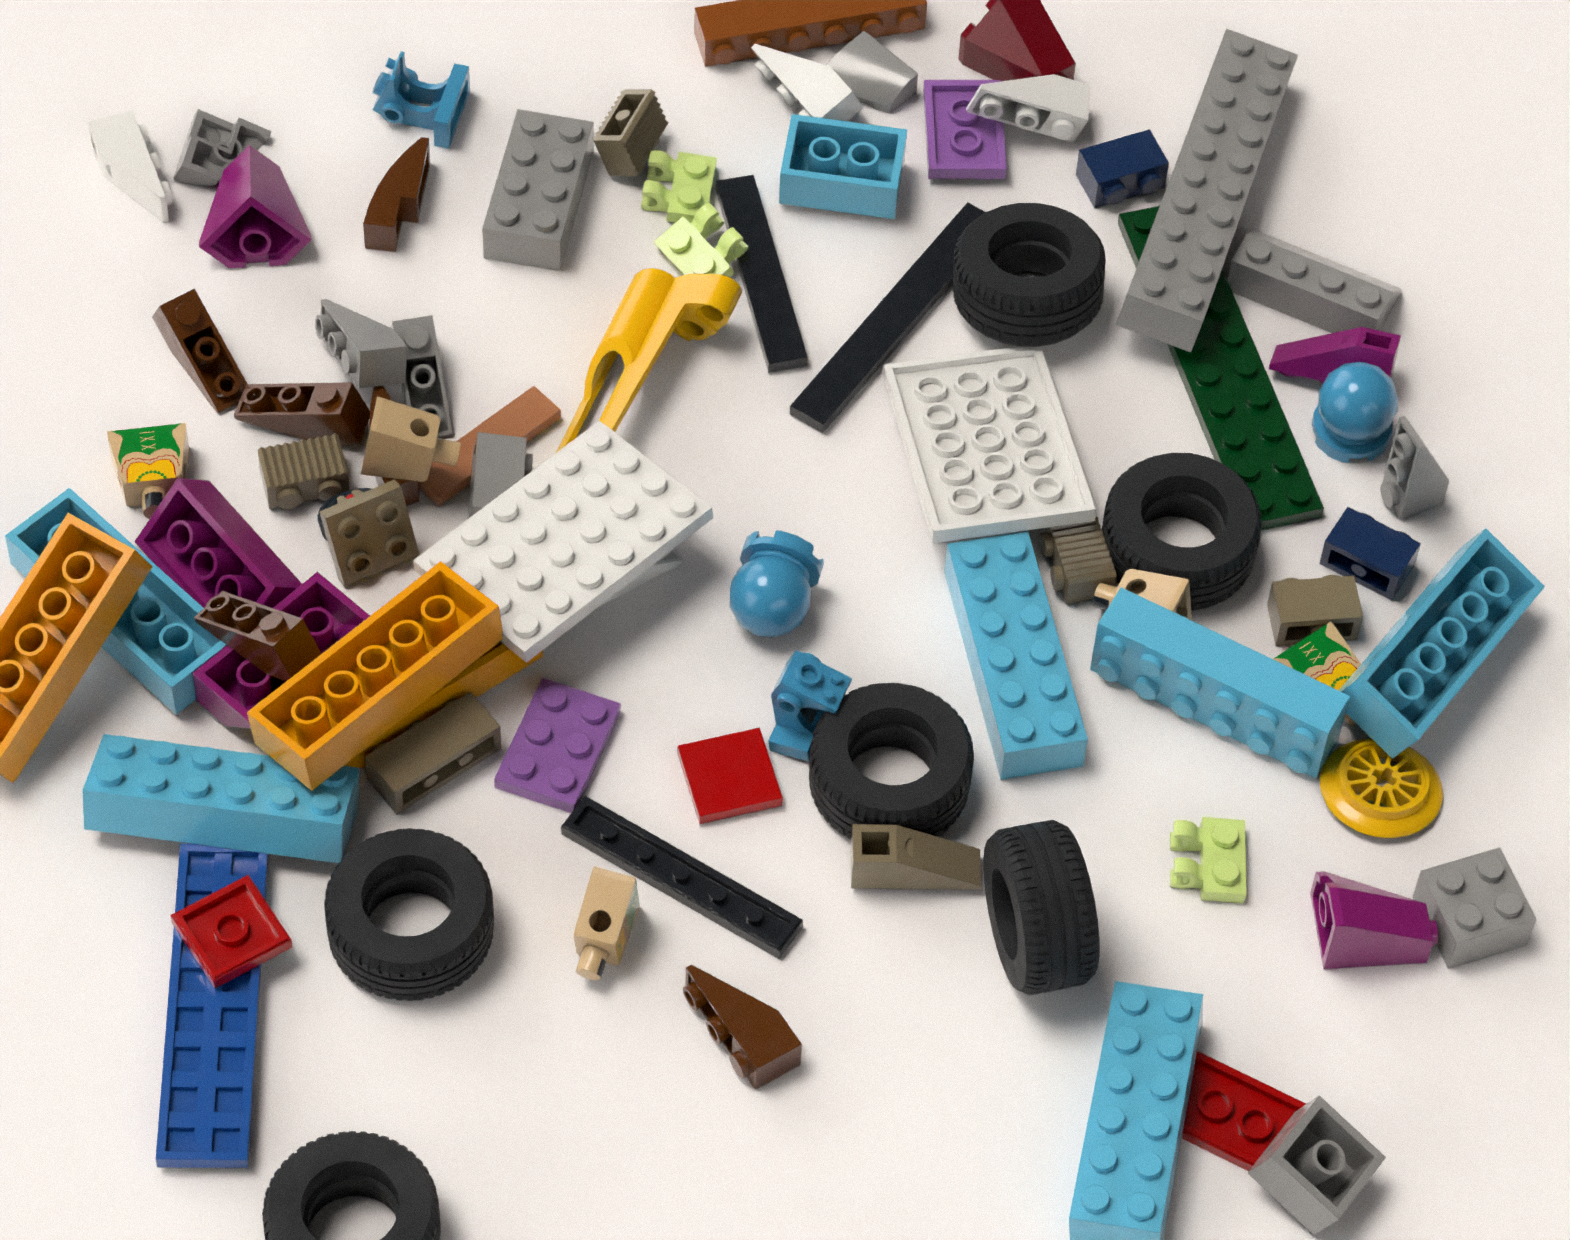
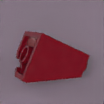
M989 0L985 5L989 11L977 26L970 23L961 33L958 60L962 65L992 80L1008 81L1052 74L1074 80L1076 63L1040 0Z

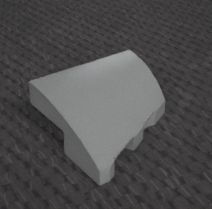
M865 31L844 46L826 64L854 92L860 103L868 104L873 109L891 113L917 94L918 73Z
M198 109L193 116L173 180L197 186L216 185L220 182L224 169L245 148L251 145L257 150L269 139L271 131L242 118H238L235 124Z

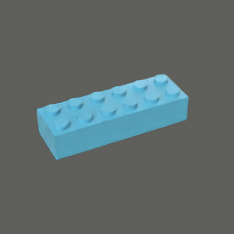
M68 488L5 535L10 563L24 577H27L67 513L135 549L153 567L103 643L102 648L177 715L196 700L192 673L227 645L195 622L194 617L204 609L198 602L72 489Z
M1485 528L1459 548L1339 689V691L1350 696L1346 714L1393 759L1420 739L1545 586Z
M1029 532L947 543L944 573L1000 780L1083 767L1088 738Z
M1122 587L1097 625L1090 670L1096 672L1101 678L1109 682H1117L1135 691L1144 699L1154 700L1165 705L1181 717L1192 718L1210 727L1218 735L1229 736L1248 745L1251 750L1258 754L1275 758L1285 763L1295 772L1306 773L1314 778L1318 777L1324 763L1339 740L1350 699L1349 695Z
M103 734L82 790L84 829L339 863L345 855L359 808V768L343 766L311 791L267 755Z
M1115 981L1069 1215L1070 1240L1164 1239L1203 1023V994Z

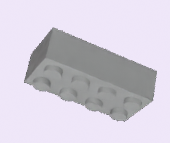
M517 109L482 228L484 258L561 271L594 154V141L592 139L594 137V122Z

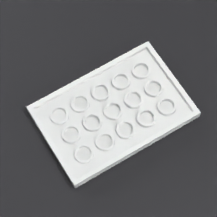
M1019 346L883 364V378L933 543L1095 521L1096 508L1041 346Z
M598 421L415 558L413 564L415 572L422 576L441 561L497 604L503 628L501 642L527 663L712 520L713 510L705 501L601 421Z

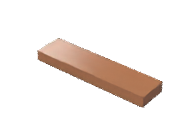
M535 386L531 387L456 441L461 443L456 467L432 462L428 480L418 481V488L439 507L470 484L473 447L478 432L524 437L529 442L561 418V409Z

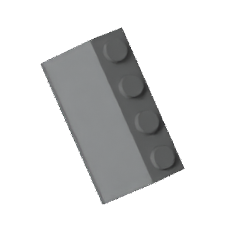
M1260 231L1246 234L1231 260L1228 283L1233 293L1330 333L1358 327L1381 331L1402 291L1399 287Z

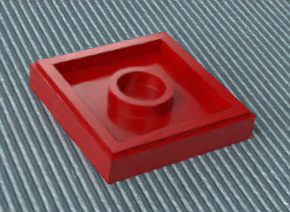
M760 727L677 746L678 758L699 824L782 806L783 797Z
M249 875L170 915L173 926L214 989L293 947L291 938Z

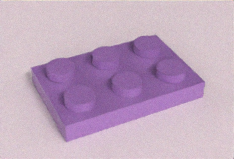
M924 80L923 98L928 179H1006L1007 166L1003 122L966 112V107L981 84L1001 82L1000 80Z
M541 678L494 778V787L572 813L582 799L619 718L621 703Z

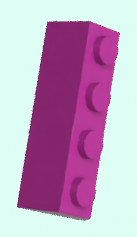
M177 478L134 541L157 567L203 608L206 607L207 602L211 598L219 595L222 591L273 608L302 585L299 579L208 480Z
M316 572L273 607L282 612L303 618L321 653L325 652L370 617L368 613L319 572ZM225 646L192 673L197 702L225 726L250 729L247 712L286 682L267 675L229 646Z

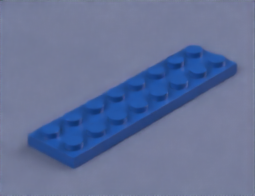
M180 844L175 912L246 875L250 876L266 901L269 854L198 844ZM175 927L173 929L156 1165L157 1168H249L262 964L214 989Z

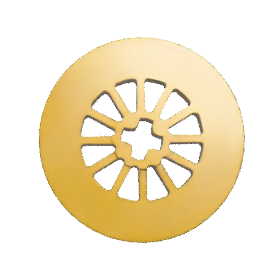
M1372 738L1354 740L1340 746L1330 754L1320 774L1321 793L1330 811L1345 825L1366 835L1381 838H1397L1414 834L1424 829L1434 820L1442 805L1443 789L1437 771L1422 754L1411 747H1408L1392 759ZM1379 758L1386 759V763L1382 764ZM1394 761L1398 764L1395 766H1391L1390 762ZM1382 780L1388 782L1383 787L1377 785ZM1368 801H1374L1375 804H1370ZM1379 804H1386V807H1381Z

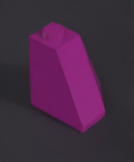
M251 145L245 148L224 169L199 240V248L229 269L245 268V263L269 262V266L286 265L312 240L310 231L280 166Z
M1325 871L1315 873L1310 897L1323 969L1427 963L1432 946H1437L1438 929L1436 921L1429 920L1426 903Z

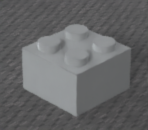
M1500 847L1421 870L1413 894L1414 900L1426 903L1429 920L1436 921L1438 929L1437 947L1448 969L1527 945L1537 920Z
M1319 1095L1294 1112L1249 1170L1248 1174L1312 1234L1316 1235L1342 1217L1385 1160L1386 1156Z

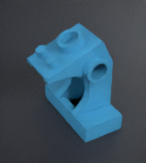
M401 51L396 60L388 58L385 67L389 68L390 71L388 74L385 72L380 73L372 90L373 94L378 95L372 110L382 115L386 121L391 123H401L434 130V146L449 149L470 94L469 66L454 63L448 79L442 83L429 84L419 81L416 72L406 68L405 52ZM411 101L419 102V103H424V104H429V105H431V106H429V107L417 106V105L411 104Z
M796 650L787 661L771 693L776 725L768 740L769 750L809 762L811 741L816 724L826 711L837 714L841 701L852 682V678L821 663L816 656ZM810 708L818 711L812 724L802 716L800 709Z

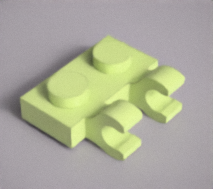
M650 151L647 179L649 180L644 181L641 209L667 212L666 221L676 223L680 218L684 217L691 223L696 212L704 204L710 202L717 158L678 152L677 160H674L663 151ZM657 181L673 182L672 189L668 190Z
M709 202L696 212L691 223L682 217L654 241L658 250L682 275L720 274L731 277L735 272L729 264L743 255L749 248L742 241L743 237L733 227L720 237L715 248L705 240L712 233L718 231L725 223L719 217V212Z
M1202 817L1200 827L1187 820L1174 821L1173 832H1170V850L1179 852L1200 851V864L1190 858H1174V869L1170 871V887L1177 889L1198 888L1201 892V900L1244 903L1247 895L1245 820Z

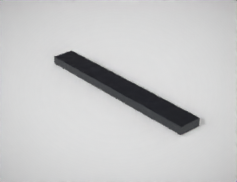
M968 202L794 400L790 405V415L821 433L829 427L953 283L954 250L957 240L965 228L984 214L985 211Z

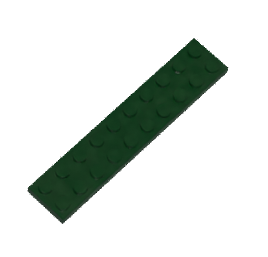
M1160 206L1119 214L1118 226L1135 268L1138 266ZM1222 269L1192 351L1188 352L1167 344L1214 460L1226 465L1242 477L1256 496L1261 511V529L1267 530L1322 518L1323 504Z

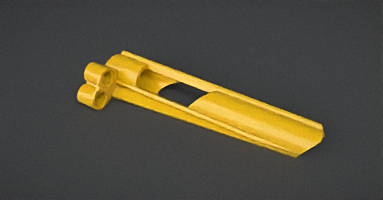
M655 268L643 269L636 273L590 362L585 380L584 397L556 453L577 437L618 354L622 357L625 369L599 421L614 432L619 427L671 334L675 332L689 342L691 339L704 340L711 335H715L721 327L728 323L742 294L740 285L734 279L720 274H687L674 278L670 273Z

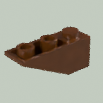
M195 288L160 305L152 316L155 324L172 354L216 413L239 403L247 382Z
M352 382L246 384L233 416L236 420L304 440L309 438L315 439L317 436H331L333 433L339 435L341 445H360L370 419V410Z
M225 591L211 598L207 602L206 607L194 617L197 624L264 673L284 681L289 680L322 654L303 618Z
M692 964L686 967L685 986L683 987L685 999L694 1011L700 1009L707 1020L706 1027L715 1043L718 1045L723 1043L730 1053L731 1065L740 1078L747 1077L756 1090L801 1065L802 1043L777 1009Z

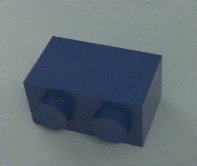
M1148 129L1080 149L1076 176L1093 207L1098 208L1108 204H1118L1125 199L1142 194H1152L1159 189L1165 188L1169 162L1151 130Z
M1347 507L1324 542L1319 564L1342 576H1354L1356 583L1393 600L1415 567L1421 543L1402 531H1396L1376 521L1366 513H1360Z

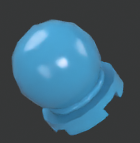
M1365 362L1344 363L1330 372L1318 392V405L1312 418L1311 426H1313L1312 430L1316 436L1315 443L1317 447L1328 457L1343 463H1349L1350 458L1362 459L1368 457V461H1372L1384 453L1391 440L1393 419L1398 412V397L1393 379L1380 367Z
M779 530L775 531L774 537H760L759 531L753 532L746 537L740 556L742 566L736 572L730 586L729 607L739 625L754 635L775 638L792 631L802 624L809 612L811 588L818 584L824 565L823 558L818 560L812 554L814 546L810 542L797 535Z

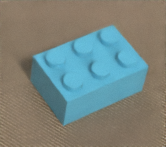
M792 114L780 172L779 204L895 219L905 162L907 129Z

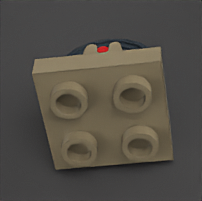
M395 479L373 489L358 488L338 493L328 499L319 509L317 515L319 527L324 539L328 541L338 580L344 587L419 555L403 491Z

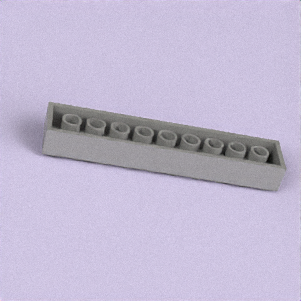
M1226 28L1116 325L1185 351H1192L1298 54Z

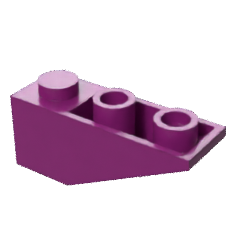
M1358 327L1276 345L1269 369L1278 371L1284 376H1301L1318 380L1323 384L1328 374L1344 363L1365 362L1380 367L1392 379L1401 335Z

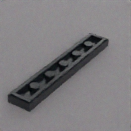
M754 175L717 180L715 190L726 228L728 230L733 227L743 237L742 241L749 247L743 255L736 258V263L768 373L807 366V353Z
M584 796L561 826V834L778 959L782 957L803 928V919L587 796Z

